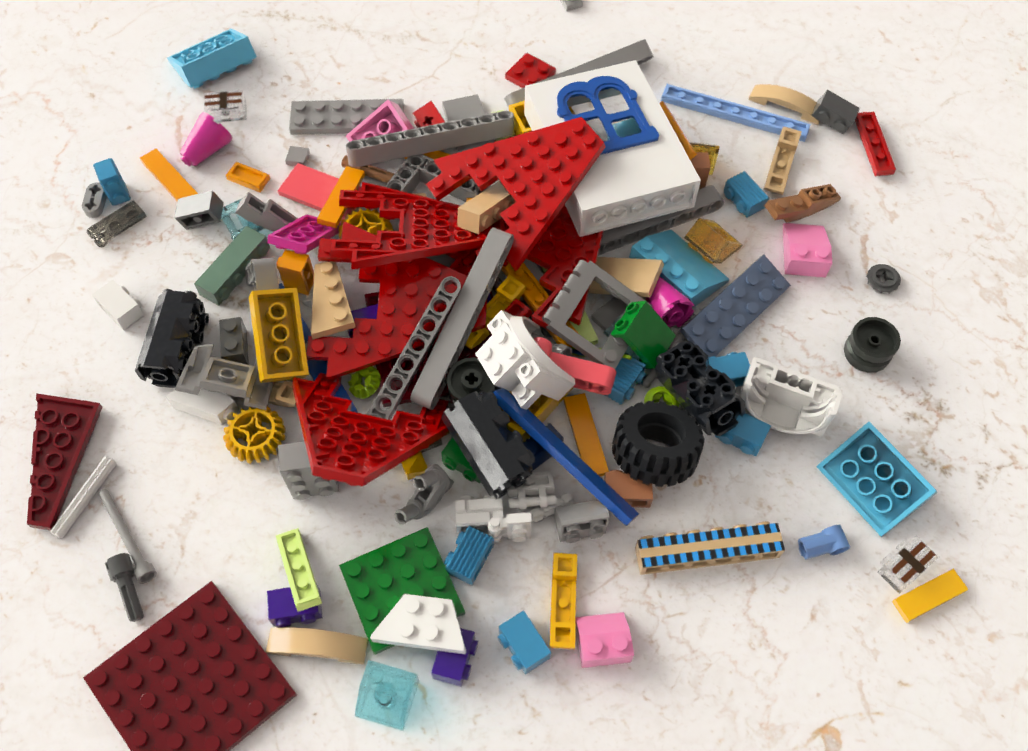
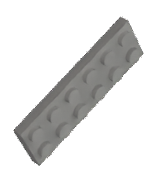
M403 99L292 101L289 125L290 135L350 133L387 100L398 104L404 113Z

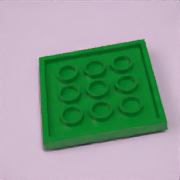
M428 527L339 565L374 655L396 646L376 643L370 638L404 594L450 599L454 603L457 618L465 614V610Z

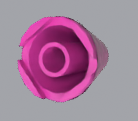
M205 112L199 115L180 151L181 161L189 167L190 165H198L230 143L233 138L221 123L217 124L213 121L215 118Z
M660 276L651 298L645 297L646 301L652 305L654 311L670 329L675 325L678 328L681 327L694 313L692 306L694 307L693 302Z

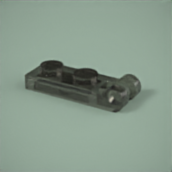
M133 200L89 227L87 234L91 239H94L98 247H104L110 239L147 216Z

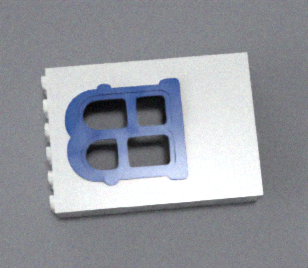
M636 60L525 86V117L532 131L582 117L585 121L599 118L610 140L604 142L605 149L565 203L579 237L695 206L701 179ZM622 94L629 109L607 114L600 99ZM592 102L595 108L592 111L580 114H572L569 109L570 106ZM634 118L641 132L619 137L612 123Z

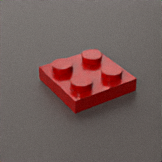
M526 52L505 73V79L524 88L527 85L554 76L556 68Z

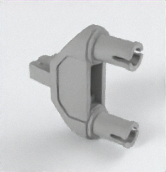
M433 464L423 474L415 477L416 479L413 480V484L416 490L412 498L409 499L406 507L397 510V513L394 514L397 523L403 525L411 519L417 520L426 516L452 487L454 481L448 477L447 473L439 465Z

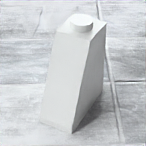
M174 389L166 396L175 410L220 425L225 424L227 420H232L233 413L237 414L240 411L235 401L228 394L210 392L206 389H200L198 395Z

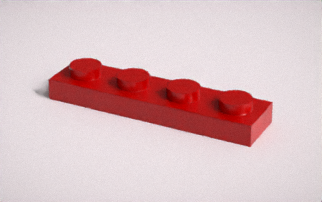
M875 112L858 113L855 123L874 175H894L896 168Z

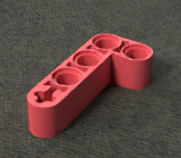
M542 337L534 338L548 357L575 379L574 388L601 395H609L612 392L617 374L614 368L552 352V343Z

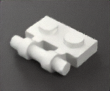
M552 471L532 473L526 479L527 482L516 489L514 486L508 489V497H518L509 499L510 508L523 510L530 506L546 508L547 505L557 504L556 495H546L555 493ZM530 495H539L536 497H525Z
M531 513L507 514V518H492L488 523V535L494 538V543L499 542L502 537H507V540H513L514 542H522L526 538H531Z

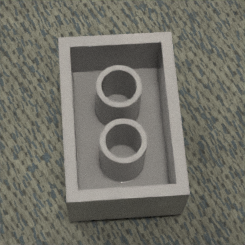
M305 441L278 445L279 470L293 499L304 500L314 495L329 496L334 492H339L338 481L324 480L321 477L312 475Z

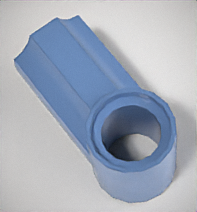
M841 525L830 526L822 530L821 533L799 538L798 549L805 560L828 553L830 555H837L851 548Z

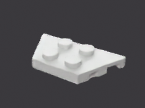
M404 594L370 638L376 643L466 654L455 606L450 599Z

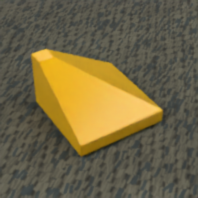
M421 452L416 453L401 463L408 480L423 474L428 468Z

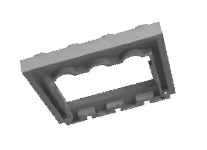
M580 260L574 268L573 274L569 276L563 285V290H560L552 306L549 307L542 319L548 324L546 327L548 330L590 360L615 369L629 346L622 338H614L610 334L600 350L568 327L566 322L593 280L627 305L632 302L645 300L592 261L587 263L584 260Z

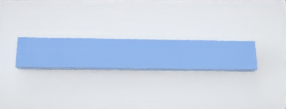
M670 84L666 85L661 97V101L778 135L781 134L783 126L802 131L799 141L803 142L807 138L811 125Z

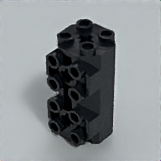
M164 289L162 294L158 296L135 368V372L141 380L146 381L149 378L153 380L152 384L155 386L176 387L187 360L194 349V345L203 343L204 328L209 323V314L205 313L204 304L200 299L196 298V293Z
M680 342L656 358L657 365L655 371L657 379L689 415L697 420L698 425L707 435L714 433L716 436H721L736 427L739 423L736 420L739 414L743 417L746 413L745 401L736 393L735 383L725 373L719 372V370L713 369L710 366L708 355L698 345H693L692 342Z
M480 391L479 394L478 392H473L457 400L454 403V410L446 409L441 419L489 496L499 499L508 493L507 489L514 486L516 489L527 482L526 479L532 475V463L535 462V457L522 443L523 440L517 430L512 432L508 430L509 416L500 409L495 394L491 391L488 393Z

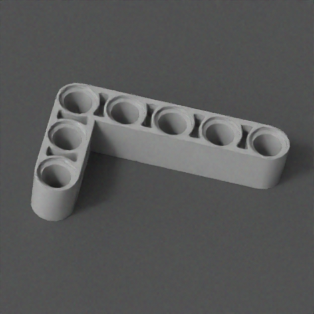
M423 154L409 156L387 183L386 187L412 193L420 182L426 184L442 172L436 166L434 159ZM470 179L449 193V195L466 202V198H474L483 191Z
M274 258L251 259L245 269L247 286H254V291L279 289Z

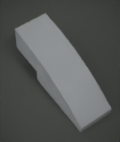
M250 192L239 202L235 212L247 221L274 232L298 219L273 200L269 199L265 204Z

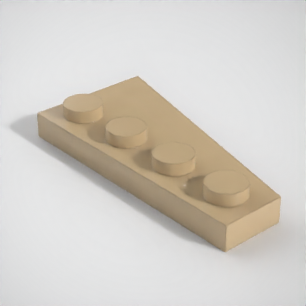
M322 262L315 264L311 323V336L313 340L355 328L336 262Z

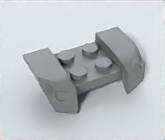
M214 344L194 347L175 387L176 391L198 395L200 389H206L210 392H220L233 397L245 398V406L267 410L273 382L260 383L257 359L255 366L211 357Z

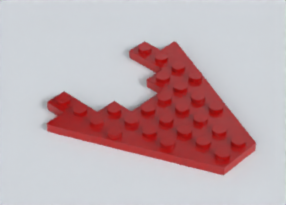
M582 117L435 159L434 162L442 173L426 183V186L436 200L439 201L470 179L474 181L481 191L499 180L516 202L501 212L500 216L509 227L505 232L514 235V241L506 260L514 271H517L605 149V144ZM479 248L478 250L475 251V253H476L477 256H478V254H479L481 248Z
M362 182L361 190H340L339 206L346 208H379V218L387 220L400 219L399 231L377 230L376 241L332 239L330 258L340 260L352 259L351 269H360L401 261L410 263L418 258L481 248L493 227L505 231L504 221L501 218L481 233L476 234L457 226L458 207L460 205Z
M565 205L526 258L548 269L539 279V285L553 293L531 316L533 322L547 329L548 324L542 318L549 307L552 306L560 290H563V285L569 276L573 274V270L578 262L584 260L587 263L592 261L596 264L604 231L579 237ZM504 222V227L506 231L507 229H509V227ZM479 248L458 251L457 253H447L448 256L456 260L449 268L468 276L477 258L475 251ZM507 260L503 264L505 267L509 264ZM590 286L568 319L578 326L582 321Z
M343 222L341 239L376 241L377 235L350 223ZM320 238L319 261L351 263L352 259L349 258L345 260L330 258L332 239ZM426 257L415 259L414 262L410 263L401 261L360 268L359 282L380 283L377 319L355 318L353 338L321 337L313 340L312 336H308L307 360L328 361L326 378L327 380H333L398 358L443 279L450 276L456 277L462 289L468 276ZM449 284L445 288V291L448 293H453L457 290V286ZM487 300L471 333L486 328ZM438 303L434 310L443 312L446 309V305ZM428 322L424 325L423 329L431 332L435 329L436 325ZM441 331L439 332V334H438L437 338L435 339L433 345H435V343H436V341H437V339H438V337H439ZM417 341L413 344V349L415 351L421 350L425 344Z
M320 373L315 381L293 377L292 389L312 475L321 477L324 480H336L351 486H365L450 433L441 419L443 412L448 409V400L439 399L433 410L423 407L419 415L397 410L393 419L388 420L350 411L352 400L334 397L341 386L342 377L327 380L325 373Z

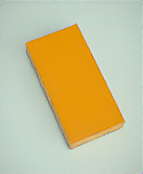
M235 162L226 174L227 180L257 192H261L270 180L269 174Z

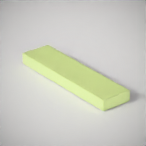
M299 528L276 535L297 612L322 604Z

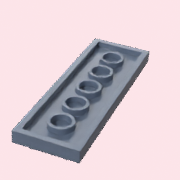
M764 254L679 331L693 345H698L708 357L717 356L791 285Z

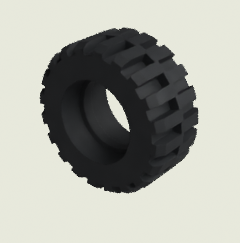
M647 401L645 404L640 402L635 404L634 407H629L620 415L612 442V454L618 466L621 465V470L625 474L629 473L632 479L636 481L637 479L643 481L642 484L646 485L655 484V487H663V485L668 487L674 486L677 482L680 484L694 474L704 446L703 431L694 417H690L687 411L678 409L676 405L672 404L670 406L666 402L661 401L659 403ZM647 440L660 441L669 447L657 446Z

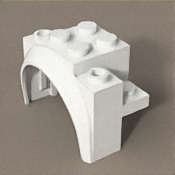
M501 310L487 325L492 336L475 354L493 385L511 391L521 408L527 410L541 395L559 401L575 385V379L554 363L531 336L536 329L540 328L538 324L527 317L513 316Z
M753 357L739 396L745 401V409L756 419L771 425V428L790 434L813 433L822 437L833 418L837 415L843 393L840 392L841 387ZM810 402L817 404L815 406H809Z

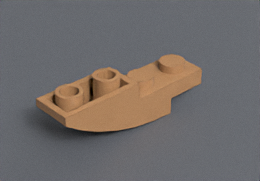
M831 184L801 189L798 195L768 200L764 206L774 220L784 219L788 223L822 211L840 201L841 197Z

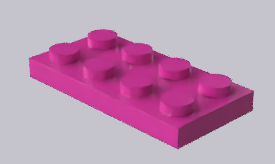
M306 214L269 234L267 243L275 245L279 249L295 250L294 252L297 254H307L319 246L320 238L330 239L339 234L338 229L341 223H339L337 228L317 224V217Z

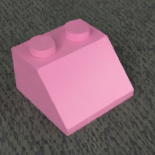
M624 612L575 617L582 668L631 663L634 651L630 629Z

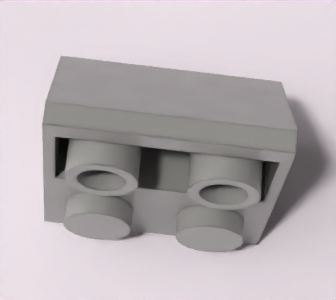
M599 500L555 507L554 518L560 542L574 543L579 541L580 538L589 537L590 539H596L606 534L610 516L606 507Z

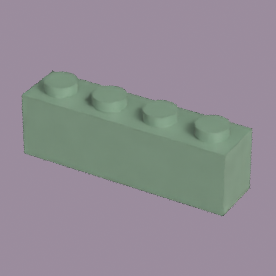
M246 226L194 283L199 295L219 306L229 297L233 289L241 284L245 277V269L251 259H261L268 253L270 246L267 243V237Z

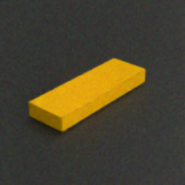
M953 568L894 599L892 603L907 623L969 589Z

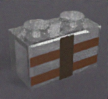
M242 90L204 93V111L215 118L213 121L216 123L247 120L246 100Z
M915 536L911 541L907 539L902 541L896 547L899 552L895 556L889 553L880 562L883 567L877 573L899 594L939 557L918 536Z

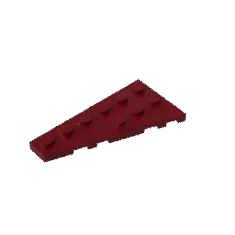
M36 393L37 411H35L34 416L36 430L33 432L31 458L33 472L30 475V484L32 486L31 496L28 500L27 525L31 528L51 530L58 520L103 407L97 402Z

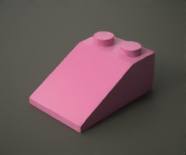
M387 100L348 133L346 137L350 142L414 128L399 105Z
M783 223L785 274L826 277L832 265V249L824 226Z

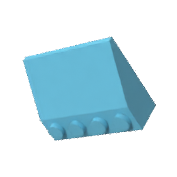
M231 28L167 57V59L186 85L191 88H198L204 84L203 82L209 79L215 80L224 72H232L241 64H250L252 59L257 56L248 36Z
M673 230L648 235L631 247L629 258L662 260L664 267L660 277L690 299L694 307L730 280Z
M867 422L816 466L881 537L937 494L934 487L870 422Z

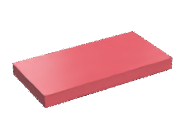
M297 163L278 189V193L283 197L321 211L339 178ZM357 207L347 208L342 219H345L346 214L352 215V210L355 211Z

